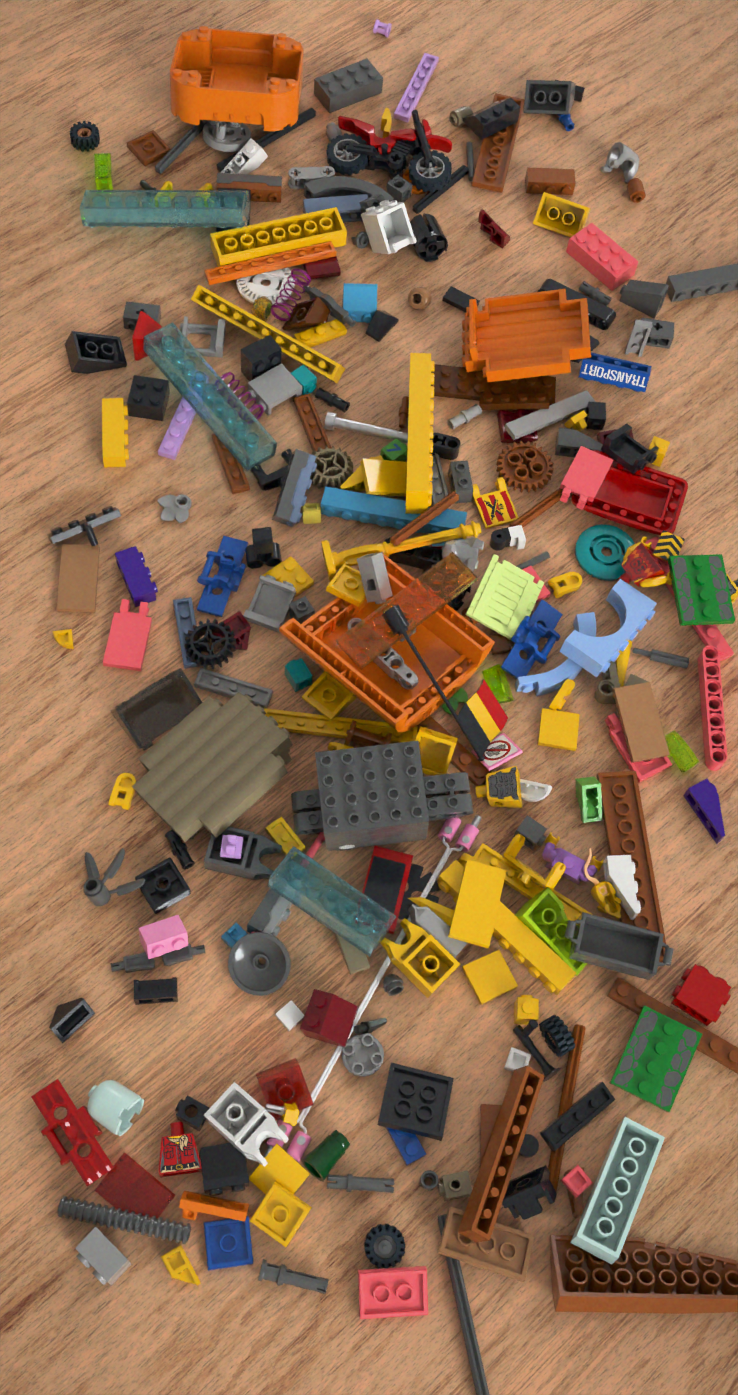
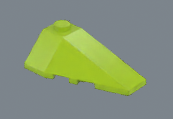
M546 887L527 901L517 911L515 916L576 972L575 976H577L587 963L569 959L572 942L565 938L569 920L563 910L565 908L562 902L549 887Z

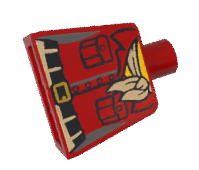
M183 1122L171 1123V1136H165L161 1139L160 1178L202 1172L193 1133L184 1134Z

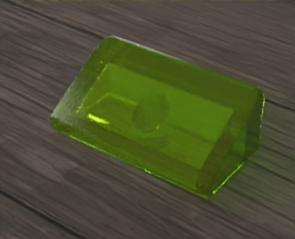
M500 664L482 671L487 685L499 704L514 700L505 670L501 668Z

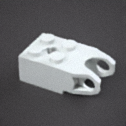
M235 1082L204 1114L208 1123L247 1159L259 1162L264 1167L268 1163L260 1154L261 1143L267 1138H275L284 1143L289 1140L287 1135L279 1128L275 1118Z

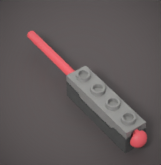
M324 832L318 834L300 864L290 858L288 859L248 922L247 932H264L277 937L281 929L279 925L282 921L286 922L291 913L290 907L292 904L296 905L301 897V894H299L301 889H306L311 881L309 877L310 869L307 867L325 840Z

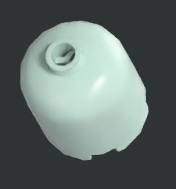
M106 1080L98 1086L95 1085L88 1093V1113L111 1133L122 1136L133 1125L130 1120L135 1113L137 1115L140 1114L144 1105V1099L115 1080Z

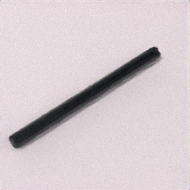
M309 108L298 115V120L293 126L287 125L284 127V130L271 131L255 142L264 148L315 117L316 111L313 108ZM238 152L219 162L217 170L221 172Z

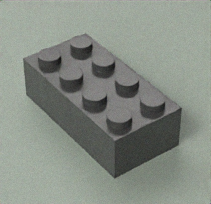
M368 59L314 79V94L329 113L382 93L383 77Z

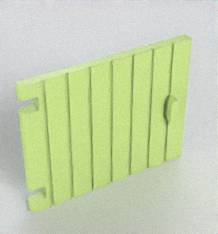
M493 554L465 615L511 640L524 617H530L545 582L539 580L537 584L534 583V576L506 560H503L502 563L497 562L499 556Z

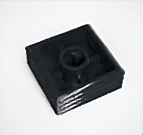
M170 857L135 876V880L145 879V883L140 887V890L155 914L191 894L189 886ZM163 883L166 885V888H160L159 884Z

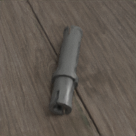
M347 1174V1176L327 1175L328 1181H336V1183L327 1182V1189H346V1192H351L352 1190L394 1192V1187L385 1186L394 1185V1178L356 1177L352 1174Z

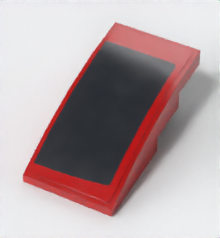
M374 846L355 918L356 925L394 934L414 855Z

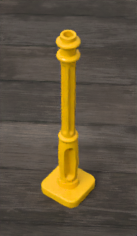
M471 521L469 525L464 526L461 523L459 527L406 539L397 546L382 542L351 548L339 553L331 552L328 540L321 541L329 581L331 582L336 575V570H339L343 564L348 566L358 565L357 558L364 555L383 552L384 555L389 557L390 554L449 540L467 539L469 536L477 538L478 534H481V527L479 523Z

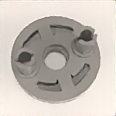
M217 121L216 125H210V122H207L203 128L204 142L208 146L220 151L231 153L240 151L251 139V131L243 123Z

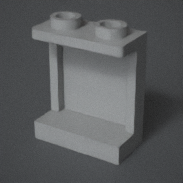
M281 363L248 382L247 392L251 393L250 399L256 398V403L262 405L264 412L269 416L271 415V409L292 396H302V385Z
M260 575V582L248 610H245L243 616L248 622L280 633L279 627L286 620L289 604L294 600L296 589L293 587V584L287 581L281 583L276 581V578L273 576Z

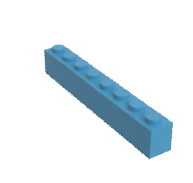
M326 486L320 504L321 514L328 517L334 516L345 520L372 523L382 527H393L398 530L421 515L405 514L406 501ZM446 509L415 533L432 534L457 528L461 523L465 526L467 512Z

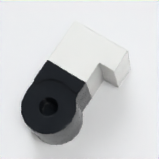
M522 525L495 530L492 532L490 546L496 551L510 546H516L517 550L524 549L526 543Z

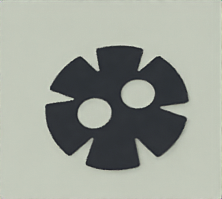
M411 864L407 880L409 888L404 892L398 916L399 919L409 918L410 912L407 910L412 904H416L408 898H411V894L415 891L423 892L432 876V873L429 872L420 878L424 869L420 865ZM437 880L433 884L430 892L439 891ZM428 894L426 899L435 903L439 901V897Z

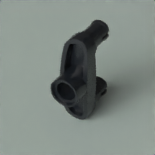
M287 449V452L283 451L281 457L288 465L292 455L291 449ZM257 464L256 467L253 466L250 471L257 479L260 488L266 491L277 487L282 488L288 465L269 475H266L260 464Z

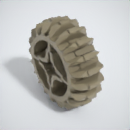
M327 446L324 449L319 447L318 452L313 450L312 455L316 456L315 462L317 466L315 472H311L310 479H312V484L317 485L318 489L321 487L325 489V486L340 489V486L353 474L351 457L347 456L346 451L341 452V448L336 450L334 446L331 449H328Z

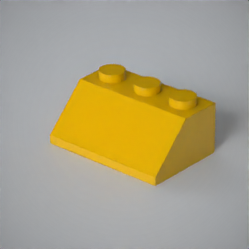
M544 192L533 224L572 237L584 228L591 208Z

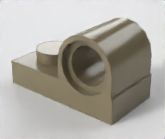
M610 662L611 665L605 673L602 672L603 680L595 691L594 697L601 704H616L612 690L620 687L615 662Z

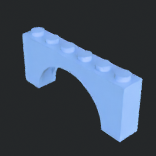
M622 579L613 586L606 598V601L614 607L619 616L620 629L604 637L588 636L574 630L564 641L559 651L595 677H598L601 672L605 673L611 665L610 661H616L620 655L619 651L623 652L629 644L628 640L633 641L638 634L637 630L641 631L647 623L646 619L650 621L656 612L654 611L656 602Z

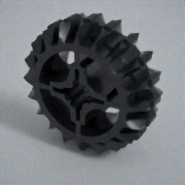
M207 618L205 624L200 621V626L193 625L194 631L188 630L189 636L185 637L186 644L184 647L191 662H196L198 667L203 664L204 669L211 665V668L214 670L216 664L222 667L221 662L228 663L227 657L233 658L232 652L236 651L235 644L237 642L234 638L235 634L231 631L229 625L225 626L223 621L218 624L216 619H214L213 623H210V620ZM213 633L220 634L224 638H221L220 636H214ZM210 638L212 640L211 650L209 647ZM197 650H201V652H207L209 655H203L199 653Z

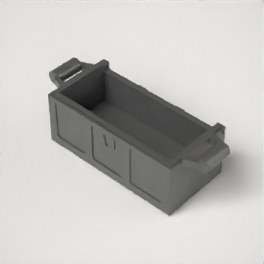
M582 912L577 920H569L567 923L565 938L572 942L569 959L650 980L657 974L659 966H671L674 949L663 942L664 934L585 912ZM662 947L665 948L663 963L659 962Z

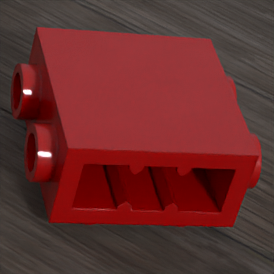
M695 964L691 969L686 968L681 976V979L684 981L681 986L677 985L671 994L674 997L671 1004L706 1026L712 1021L716 1023L722 1013L719 1011L721 1005L725 1006L731 997L728 994L731 986L723 978L710 974L708 969Z

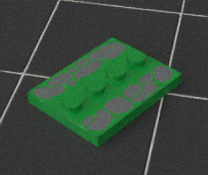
M722 554L669 556L668 564L680 626L733 624L735 616Z
M644 1005L610 1084L669 1113L702 1037V1033Z

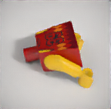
M642 537L641 542H637L627 548L621 563L626 572L618 580L622 579L628 584L633 581L638 587H654L666 583L672 585L670 571L666 576L664 575L665 571L649 551L652 542L645 543L647 537Z

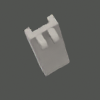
M635 319L625 354L628 355L631 352L638 354V357L642 356L652 328V322Z

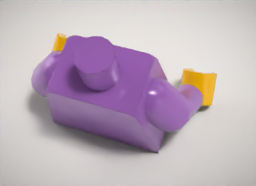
M550 832L544 841L546 845L542 854L543 859L547 862L545 867L551 870L557 862H561L566 865L563 877L578 885L581 880L588 882L589 880L584 874L586 861L562 848L555 849L560 837L555 838L552 836V832ZM593 856L590 865L587 867L588 875L593 877L596 872H599L604 860L598 861L596 856Z

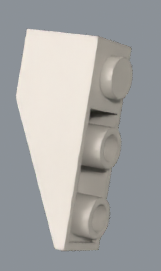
M251 138L220 173L249 174L257 169L268 155Z
M631 855L606 856L603 861L605 881L613 885L616 891L615 896L621 899V906L630 919L634 920L641 910L640 901L636 897L638 884L637 881H634L633 875L635 874V863L632 862Z

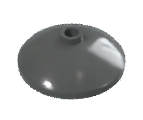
M254 932L243 936L234 944L229 954L228 968L232 980L241 990L252 995L263 996L271 994L283 986L290 973L291 960L287 948L277 937L264 932ZM264 958L266 963L261 964L259 959Z

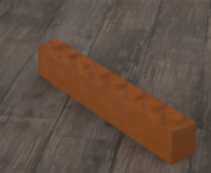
M528 1065L515 1069L458 1230V1233L476 1243L490 1241L545 1077Z

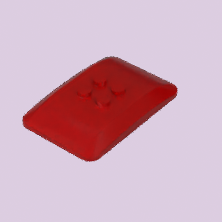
M592 450V451L597 452V453H599V454H601V455H604V456H606V457H608V458H610V459H613V458H611L609 455H607V454L604 453V452H600V451H597V450ZM613 459L612 465L593 502L587 500L583 510L645 532L661 535L664 530L673 534L688 490V483L680 477L646 466L643 470H638L633 474ZM573 494L571 501L574 506H577L580 497Z

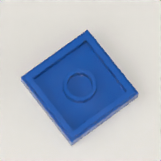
M249 1216L246 1217L245 1222L235 1219L204 1222L208 1271L253 1264Z

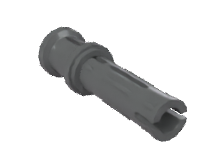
M265 1259L262 1261L258 1281L264 1279L276 1282L278 1286L284 1283L323 1294L326 1293L329 1281L327 1278L287 1269V1266L284 1264L278 1266L267 1263Z

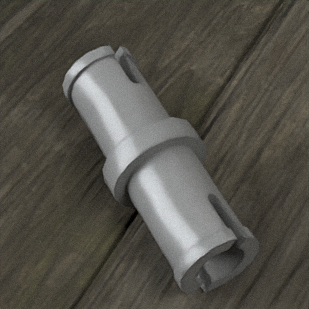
M475 404L467 410H461L458 415L448 419L447 423L453 430L463 423L467 424L470 422V419L482 414V410L478 404Z

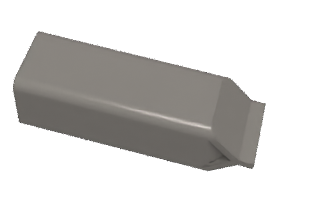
M412 904L407 911L410 912L411 923L423 928L429 935L431 934L454 958L467 944V942L448 937L450 926L429 907H416Z

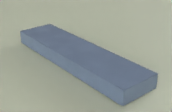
M192 597L173 600L184 669L198 667L196 662H191L184 647L186 644L185 637L189 636L188 630L194 631L193 625H196Z

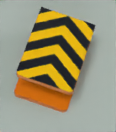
M663 530L653 556L668 562L669 556L679 555L685 539Z

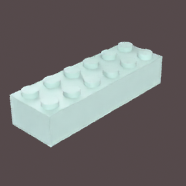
M627 1117L623 1118L618 1124L570 1243L611 1265L619 1258L664 1142V1136Z

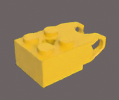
M404 918L400 925L407 936V943L399 945L384 938L380 944L386 950L390 961L429 998L458 968L460 963L431 934L429 935L423 928L412 924ZM430 964L432 968L428 969L426 966Z

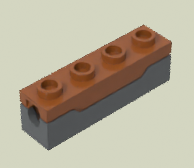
M217 173L216 194L218 195V188L251 190V201L281 203L282 176Z

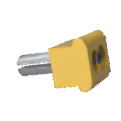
M284 1103L283 1106L266 1104L265 1109L267 1112L279 1114L283 1122L290 1123L292 1126L296 1125L299 1116V1109L296 1103Z

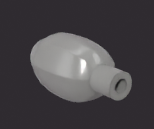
M335 123L327 124L326 135L331 143V140L335 139L336 136H342V132Z

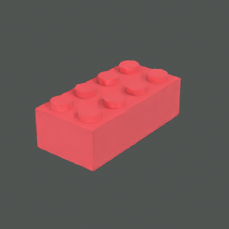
M593 223L569 238L566 252L611 291L634 276L638 261Z

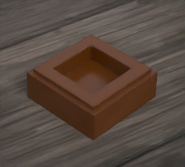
M501 634L489 636L495 641L491 649L492 655L509 653L511 651L508 638Z

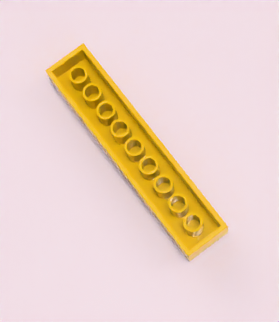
M410 353L405 514H422L428 510V507H431L432 482L429 481H432L433 440H430L433 439V426L430 425H433L434 414L430 411H434V401L430 398H434V386H431L434 385V373H431V371L434 372L435 361H431V353Z

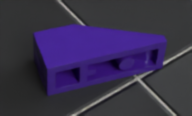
M705 779L688 788L683 796L717 844L725 836L719 795L715 785L710 783L708 779Z

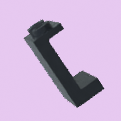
M625 424L606 436L601 450L634 474L656 460L658 456L656 453L659 448L655 446L650 450L646 449L629 436L632 427Z

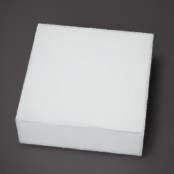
M292 1000L275 1014L288 1031L302 1021L305 1016Z
M511 1047L504 1069L514 1072L515 1069L527 1066L531 1054Z

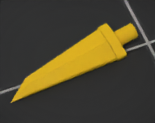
M629 640L626 649L623 652L620 650V655L616 659L620 687L624 685L632 642Z
M423 897L408 898L419 907H429L451 927L454 914L453 909Z

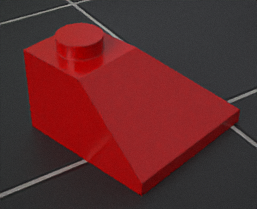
M143 311L139 313L132 337L136 361L159 351L160 345L165 340L162 326Z

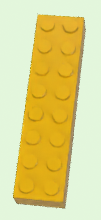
M337 207L211 233L210 242L217 266L220 267L330 241L334 248L345 246L347 230Z

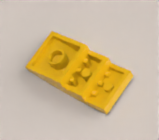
M324 671L303 694L302 699L332 721L356 697Z

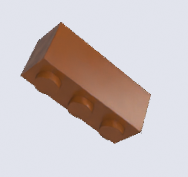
M527 167L525 176L526 193L543 194L546 192L554 195H573L576 184L574 169Z

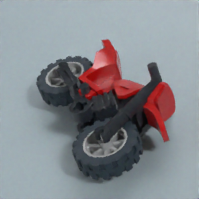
M417 110L412 111L415 129L408 128L392 131L391 135L386 138L376 136L374 125L358 119L339 116V128L353 134L348 135V133H345L342 136L338 135L335 139L331 140V143H328L326 150L327 162L329 166L334 168L336 173L339 172L341 175L357 174L360 170L364 169L372 171L382 169L389 173L390 179H393L396 175L403 178V169L406 170L409 166V179L412 185H415L419 190L422 189L424 192H435V190L439 191L442 187L448 185L452 172L449 158L445 157L444 153H438L436 150L449 153L452 150V142L448 138L432 135L428 121L422 119L420 122Z

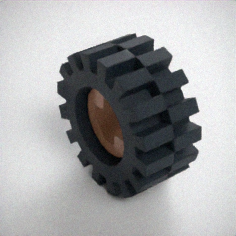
M79 121L77 122L78 125L73 124V127L70 128L71 144L74 148L76 147V150L79 151L81 149L84 152V149H87V152H89V149L94 150V147H98V144H100L99 130L94 123L91 125L89 121L88 123L86 121H83V123Z
M553 1015L539 1024L542 1037L545 1038V1042L549 1045L548 1047L552 1049L556 1056L561 1057L575 1048L574 1038L571 1037V1032L568 1031V1027L564 1025V1021L560 1020L559 1016Z

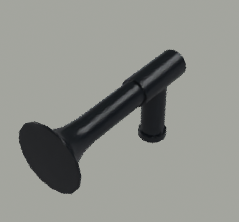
M532 1019L524 1029L521 1025H518L513 1029V1032L540 1065L545 1076L543 1082L556 1075L561 1068L551 1066L533 1044L529 1035L538 1027V1023Z

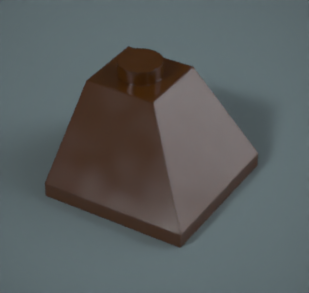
M319 297L298 303L297 307L293 308V314H290V320L285 322L282 329L285 331L324 324L328 320L327 317L331 311Z

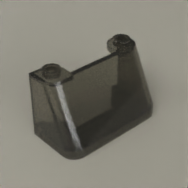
M179 668L139 691L110 711L138 749L142 748L144 751L154 745L152 741L156 737L180 723L202 701L182 668Z

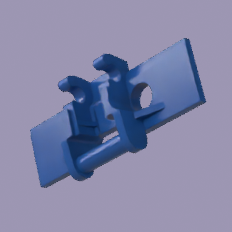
M223 536L218 552H207L206 563L201 576H198L197 579L198 583L205 585L197 611L219 617L223 616L231 591L237 592L246 565L242 563L248 542ZM213 563H217L220 566L217 575H214L213 578L208 577ZM215 588L223 591L220 595L212 593Z
M541 600L532 616L524 617L511 638V641L515 644L501 668L517 679L518 677L527 676L535 661L545 664L550 650L555 642L560 639V635L554 628L563 614L546 601ZM541 637H546L548 641L542 651L539 652L537 650V643ZM520 650L526 652L527 659H522L520 657Z

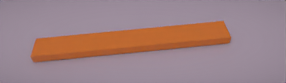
M330 241L204 270V274L208 284L213 285L335 257L336 250Z

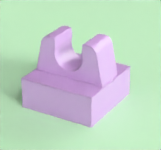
M223 835L220 857L241 859L243 837Z

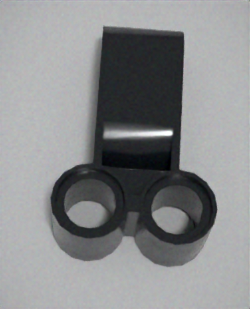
M271 527L252 529L253 545L245 548L247 566L255 569L262 567L263 564L270 567L280 564L282 562L280 545L273 542Z

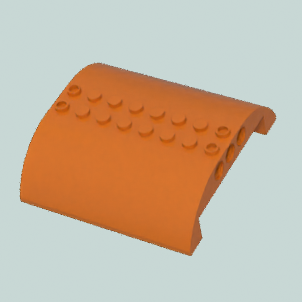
M383 554L393 596L386 599V602L375 604V602H367L365 598L360 607H357L337 597L302 624L291 618L279 627V632L397 732L402 733L419 725L445 702L403 634L399 636L398 633L395 635L392 633L382 616L384 612L399 605L410 623V626H408L409 631L406 632L447 700L471 678L492 649L495 641ZM353 618L363 620L403 658L404 663L417 675L419 680L417 686L413 689L403 688L395 679L389 677L348 637V622ZM380 653V654H378V655H380V656H385L386 654H385V653ZM394 665L392 668L397 669L399 666Z

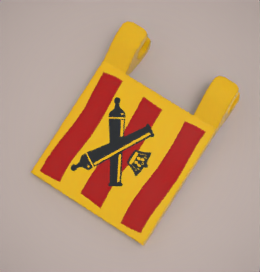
M503 477L497 478L495 482L498 491L480 495L478 485L472 484V498L485 529L511 523L518 518Z

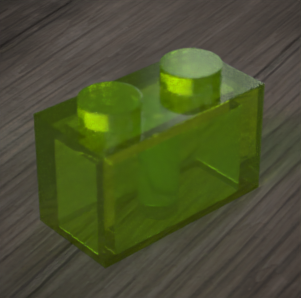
M111 153L94 154L96 191L113 192Z

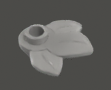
M180 494L177 497L166 495L157 500L164 507L161 513V520L169 522L176 519L178 523H183L188 519V510L191 508L192 503L187 495Z

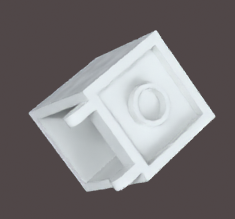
M384 200L379 203V206L369 207L365 213L361 214L373 253H396L399 249L417 242L403 202Z

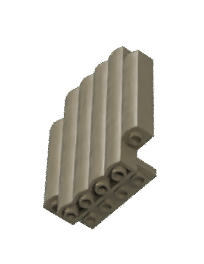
M238 692L224 705L217 698L214 700L209 696L139 758L142 765L149 772L132 786L133 789L184 842L203 826L217 838L288 773L284 765H287L292 760L289 755V748L293 745L289 739L291 737L290 733L284 727L280 729L277 721L272 716L269 718L265 716L266 712L259 705H253V700L247 694L243 695Z

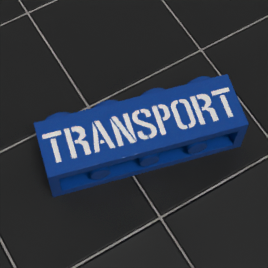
M591 353V358L583 359L579 377L584 380L598 381L601 384L616 385L619 388H629L636 392H645L652 366Z

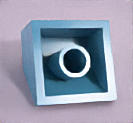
M344 283L342 308L349 313L350 318L356 322H371L377 310V284Z

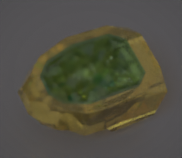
M266 296L256 299L251 309L252 315L266 322L271 315L272 301Z

